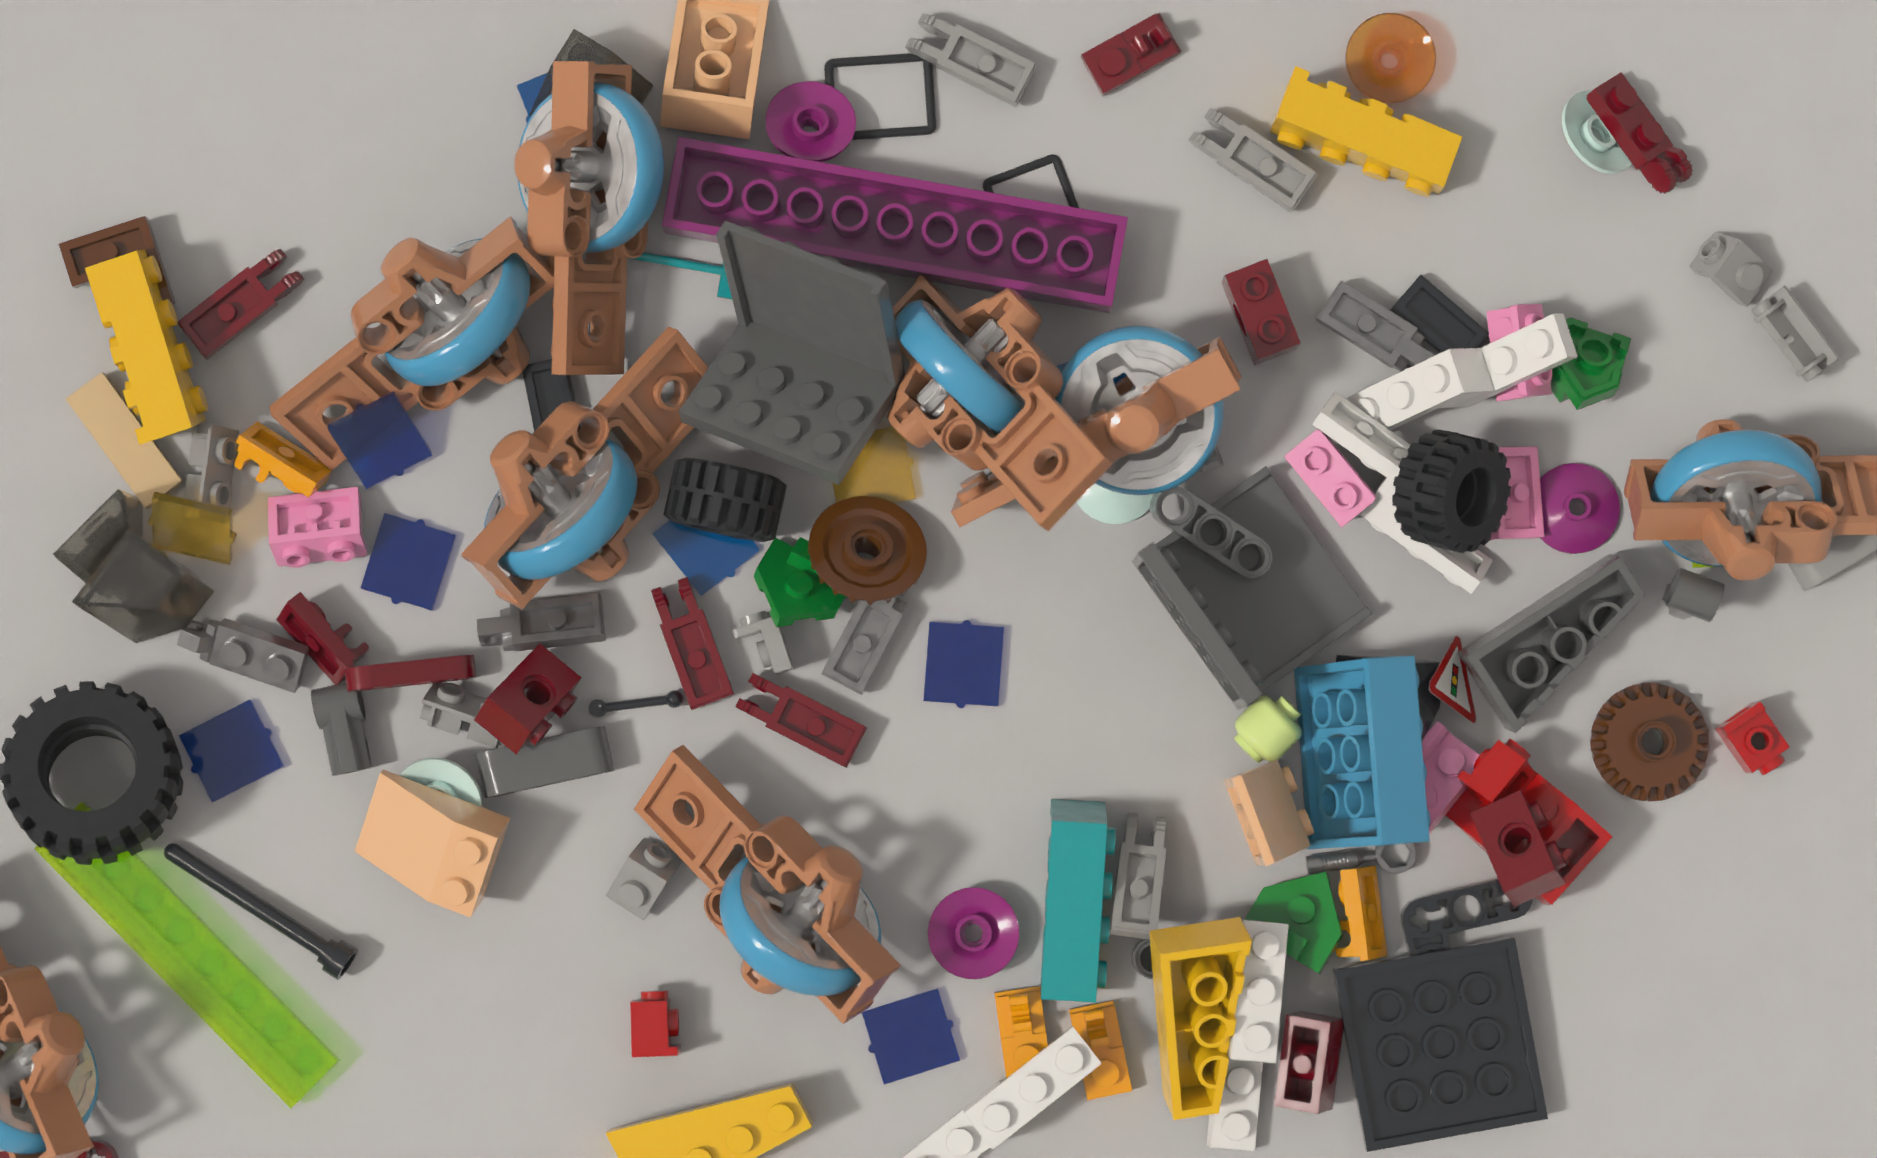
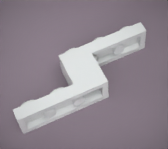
M1551 314L1482 348L1448 349L1345 399L1391 431L1438 408L1470 407L1578 356L1564 314Z
M1334 392L1312 425L1325 433L1332 442L1342 445L1356 455L1366 467L1377 470L1385 476L1374 491L1376 500L1359 515L1369 521L1374 529L1381 533H1386L1403 545L1412 556L1424 560L1441 572L1450 583L1460 586L1472 594L1482 581L1493 560L1479 550L1458 553L1416 542L1400 530L1401 523H1397L1394 516L1396 506L1392 505V495L1395 494L1393 483L1395 476H1398L1400 470L1398 467L1402 457L1406 458L1408 455L1407 449L1411 445L1337 392Z
M1242 920L1252 943L1249 956H1246L1243 970L1245 979L1242 994L1238 996L1235 1012L1237 1021L1227 1054L1229 1063L1220 1110L1217 1114L1209 1115L1206 1146L1255 1151L1263 1062L1276 1063L1289 924Z
M1072 1026L1004 1081H997L901 1158H977L988 1148L995 1149L1102 1063Z

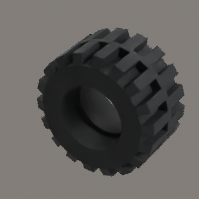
M1440 429L1433 430L1431 434L1425 433L1421 435L1418 443L1413 442L1407 449L1408 455L1406 458L1402 457L1398 466L1400 468L1398 476L1394 478L1395 494L1392 495V505L1396 506L1394 513L1396 522L1401 523L1400 530L1416 542L1458 553L1476 551L1480 544L1485 545L1491 540V533L1498 531L1501 526L1500 520L1503 515H1506L1508 506H1506L1507 499L1511 495V486H1509L1511 478L1510 468L1505 467L1507 459L1504 453L1499 452V447L1495 443L1488 442L1485 439Z
M683 458L675 460L663 515L674 523L739 539L767 542L776 538L787 485L777 477L755 470L715 461Z

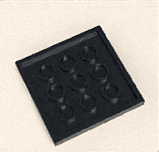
M1514 937L1332 969L1340 1014L1343 1019L1344 1036L1364 1145L1367 1152L1548 1119Z

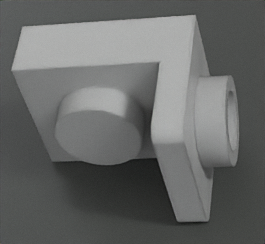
M765 611L739 619L742 627L732 630L735 639L740 640L762 633L764 640L756 642L764 668L772 666L774 673L777 675L795 669L782 628L775 627L772 618H767Z

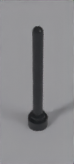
M171 843L165 847L164 856L168 861L318 956L317 962L323 965L322 971L336 980H339L352 964L358 949L343 939L339 942L334 939L325 940L178 844Z

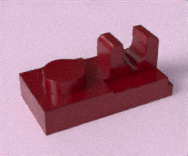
M1155 13L1081 54V60L1101 95L1105 96L1181 53V50L1160 13Z
M301 592L287 601L276 619L296 642L309 647V657L335 685L341 684L345 680L344 669L353 667L364 657L369 649L366 642H363L357 648L347 647L343 639L349 635L353 628L349 624H343L333 631L330 628L331 625L326 621L323 610L316 603L308 601Z

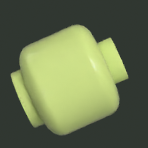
M1262 695L1236 719L1235 729L1238 734L1234 739L1258 763L1263 759L1269 762L1279 760L1302 735L1301 727L1296 722L1301 713L1283 696L1275 701L1267 695Z

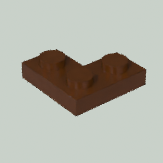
M139 217L59 243L69 279L74 288L90 284L85 270L86 267L145 249L147 257L153 255L159 265L162 282L157 283L162 300L169 299L172 305L176 304L148 217Z

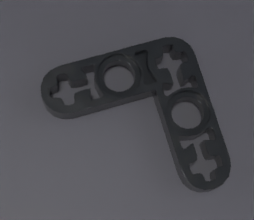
M1498 879L1415 898L1403 907L1400 915L1408 955L1424 953L1429 950L1451 948L1448 934L1519 918L1530 909L1532 899L1516 906L1517 909L1510 911L1509 906L1506 904L1491 906L1495 916L1487 917L1488 903L1481 891L1490 889L1489 898L1503 896L1504 892ZM1470 895L1477 900L1479 911L1474 919L1461 921L1456 917L1454 903L1460 896ZM1445 899V914L1451 926L1443 928L1442 918L1429 921L1427 923L1428 930L1421 932V928L1418 925L1410 924V917L1416 915V907L1422 905L1426 912L1439 911L1441 908L1437 901Z

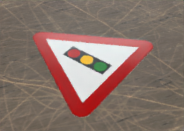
M1455 636L1429 682V690L1434 696L1471 723H1475L1476 714L1467 669L1457 654L1462 649L1460 638Z

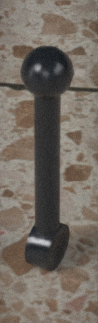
M672 690L666 696L605 703L603 700L596 699L590 703L589 712L592 716L600 718L611 711L659 705L677 708L683 703V695L677 690Z

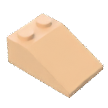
M769 0L677 1L662 93L660 127L750 139Z
M1278 760L1224 779L1256 865L1268 866L1311 846L1307 836L1314 834V830L1305 808L1298 811L1296 809L1291 793L1298 791L1288 765L1281 768Z
M382 769L355 852L428 902L471 918L485 896L511 818Z

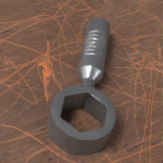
M1405 843L1410 852L1404 866L1390 868L1380 856L1384 845L1375 846L1374 852L1362 853L1355 849L1345 852L1306 856V867L1308 874L1331 870L1358 868L1364 862L1376 861V864L1382 870L1388 873L1400 874L1413 866L1416 860V848L1414 843Z

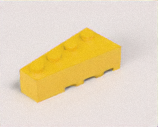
M1295 66L1269 132L1278 136L1276 140L1278 143L1296 150H1302L1304 145L1321 151L1319 155L1321 159L1336 165L1344 166L1346 161L1363 167V174L1380 181H1387L1388 177L1406 182L1404 186L1406 190L1417 195L1430 197L1431 192L1439 195L1446 184L1462 136L1410 114H1403L1401 120L1392 117L1394 110L1387 104L1373 98H1361L1359 102L1350 99L1351 94L1346 91L1347 87L1333 81H1328L1327 84L1317 83L1316 85L1307 81L1310 74L1309 71Z
M145 249L86 267L85 270L101 322L106 329L113 327L115 336L109 338V348L114 364L117 365L121 372L126 371L129 380L125 381V390H123L127 407L133 409L137 416L140 415L143 427L135 429L139 445L192 428L206 421L203 412L208 411L207 400L201 386H193L188 369L193 368L192 358L184 342L178 344L172 327L178 324L177 316L169 299L162 300L157 283L162 282V275L153 255L147 257Z
M793 1083L732 1099L698 1106L693 1109L612 1128L605 1134L618 1158H756L808 1130L814 1123Z

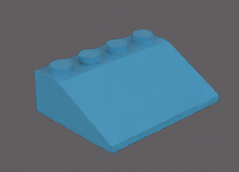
M1415 656L1365 658L1303 666L1294 669L1297 710L1301 713V716L1298 718V725L1302 730L1300 751L1305 810L1314 830V834L1307 836L1311 845L1308 849L1429 842L1431 819L1426 802L1425 781L1427 770L1423 762L1421 735L1423 732V722L1419 715L1417 691L1419 675L1415 666Z

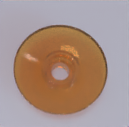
M1382 13L1365 20L1356 28L1346 48L1345 62L1352 83L1361 93L1370 99L1373 98L1383 103H1399L1415 97L1427 86L1435 70L1436 50L1430 34L1418 21L1399 13ZM1384 54L1394 55L1397 59V66L1392 69L1385 68L1381 63V57Z

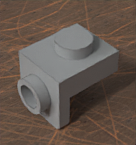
M1718 232L1713 233L1702 244L1698 255L1690 265V268L1696 274L1710 278L1737 304L1748 307L1774 271L1741 239Z
M643 838L627 858L605 896L644 921L668 881L677 871L681 860L672 855L665 846Z

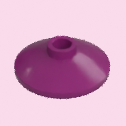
M803 81L783 88L772 98L767 108L765 124L771 142L784 155L824 162L837 157L850 145L855 134L856 116L851 103L839 90L821 82ZM806 126H811L817 132H806L802 129Z
M1569 463L1551 469L1540 478L1544 537L1540 539L1545 544L1563 553L1580 554L1596 549L1610 538L1619 520L1620 503L1615 487L1602 472L1589 465ZM1572 499H1579L1584 503L1585 510L1582 515L1576 516L1570 512L1569 503Z
M964 888L949 894L936 906L928 925V942L933 956L946 971L965 979H982L998 973L1011 961L1019 942V925L1013 909L1001 896L983 888ZM970 924H977L982 929V937L976 942L967 940L964 935L966 927Z

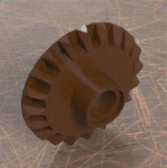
M858 496L838 501L819 515L809 535L808 553L811 559V569L816 570L821 584L826 583L832 588L834 596L840 593L847 596L851 603L856 600H863L872 605L875 601L885 600L889 603L895 596L900 594L904 596L913 584H917L926 563L927 547L920 526L903 508L881 498ZM858 553H867L874 558L866 559L858 555Z
M1659 683L1631 685L1611 696L1597 713L1590 737L1592 758L1601 777L1620 794L1639 801L1666 800L1683 793L1696 782L1698 776L1706 767V760L1710 750L1709 728L1705 723L1702 711L1697 708L1690 697L1684 695L1676 688ZM1648 729L1656 730L1663 740L1661 750L1655 755L1647 753L1642 746V737Z

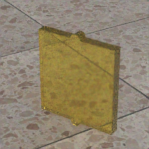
M893 427L875 430L839 485L833 483L836 502L858 496L877 497L892 503L916 499L910 468L913 466L914 460L908 457L905 439Z
M154 492L152 497V514L148 520V524L152 526L153 548L230 565L232 561V544L237 536L236 532L233 531V509Z

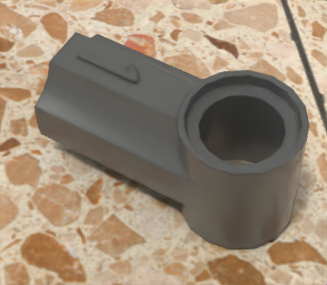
M1679 568L1672 583L1667 585L1662 600L1669 608V614L1680 619L1697 617L1711 622L1720 605L1725 584Z
M346 682L311 690L313 711L319 729H323L332 776L372 768L363 720L366 719L362 692H347Z

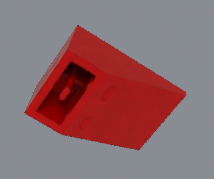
M1535 771L1537 775L1522 793L1529 803L1537 800L1549 824V826L1542 828L1547 843L1555 840L1566 863V866L1559 869L1565 884L1536 897L1544 905H1552L1613 836L1582 808ZM1465 790L1445 816L1486 852L1470 815L1471 812L1486 805ZM1531 839L1518 841L1513 847L1512 853L1521 854L1525 852L1531 845Z

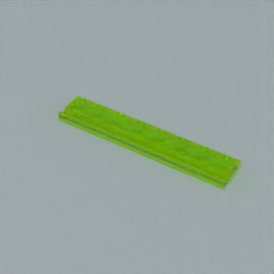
M80 802L73 809L76 811H94L86 802ZM36 846L34 848L290 1108H293L340 1061L310 1028L137 854L131 857L129 851L117 855L118 862L104 864L100 858L92 859L91 865L77 864L72 857L67 856L64 861L56 858L45 847L39 848Z

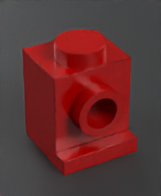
M1761 701L1750 703L1714 728L1745 773H1753L1759 770L1762 775H1765L1785 762L1781 753L1790 748V746L1766 713ZM1756 732L1763 734L1766 740L1765 746L1760 750L1755 749L1751 744V737Z
M1509 739L1505 744L1498 740L1492 748L1485 749L1476 759L1472 773L1469 775L1462 770L1457 778L1470 794L1485 805H1488L1519 790L1523 792L1537 774L1527 761L1531 755L1518 743Z
M668 990L641 991V1000L630 1002L632 1057L680 1055L681 1044L671 1045V1036H679V1010L670 1009Z

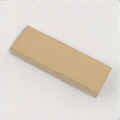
M101 372L66 398L68 404L145 508L149 509L184 483L154 440L139 445L135 429L143 427L134 412L127 407V403L105 373Z

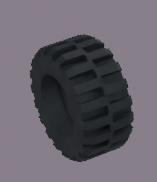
M83 681L79 683L80 690L69 691L67 685L53 689L56 697L47 702L40 696L29 704L33 712L27 718L23 715L17 717L12 724L15 735L13 739L5 738L1 750L5 756V762L0 764V780L4 785L2 790L4 799L21 829L26 832L29 839L39 848L45 847L52 856L63 861L68 856L74 858L77 864L91 865L92 859L101 858L104 864L118 862L117 855L129 851L132 857L143 850L141 846L143 841L148 837L155 841L164 832L161 825L165 819H173L178 809L175 803L176 797L182 795L184 781L181 777V770L183 769V764L171 730L166 725L163 716L155 707H149L144 697L134 691L128 695L117 684L107 682L105 688L102 689L97 688L94 681ZM92 736H106L122 741L133 754L136 772L130 787L121 798L105 808L94 811H76L66 808L58 802L51 791L49 775L55 760L65 748L80 739Z

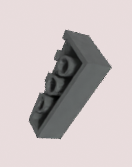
M1608 554L1461 649L1457 654L1504 728L1517 733L1527 722L1526 719L1540 704L1543 705L1555 692L1554 689L1572 670H1576L1587 658L1586 655L1602 638L1605 639L1641 601L1645 593L1623 558Z

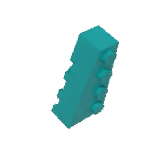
M1051 799V836L1048 839V880L1046 882L1045 894L1046 920L1043 930L1041 999L1096 1003L1097 988H1106L1107 961L1099 960L1100 944L1109 943L1110 916H1102L1103 899L1111 900L1113 872H1105V855H1114L1116 827H1107L1105 802Z

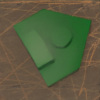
M1570 317L1565 320L1578 357L1552 368L1551 389L1560 403L1570 399L1575 408L1579 410L1613 397L1616 394L1620 385L1622 369L1631 338L1615 332L1611 336L1587 328L1588 323Z
M799 537L794 547L775 538L757 566L753 576L759 590L764 592L771 607L769 613L775 627L793 625L794 621L815 618L816 621L834 619L847 597L840 593L834 596L830 586L826 583H820L816 570L811 569V559L808 553L809 541L802 537Z
M1326 871L1263 887L1244 919L1289 924L1286 955L1319 975L1344 936L1332 894L1329 875Z

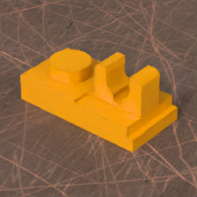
M258 421L241 433L236 440V443L239 444L237 449L239 454L234 462V466L241 470L249 463L250 459L258 463L260 471L255 480L259 483H263L273 475L280 479L290 491L304 494L309 498L327 483L332 473L319 459Z
M1376 865L1340 870L1341 880L1338 886V893L1341 903L1345 906L1346 916H1348V920H1342L1340 923L1342 930L1347 931L1351 936V942L1347 947L1335 949L1336 955L1338 957H1360V961L1388 956Z
M1040 986L994 992L1006 1078L1048 1046Z
M1114 1000L1069 1009L1072 1026L1102 1063L1083 1078L1087 1100L1131 1092L1132 1087Z

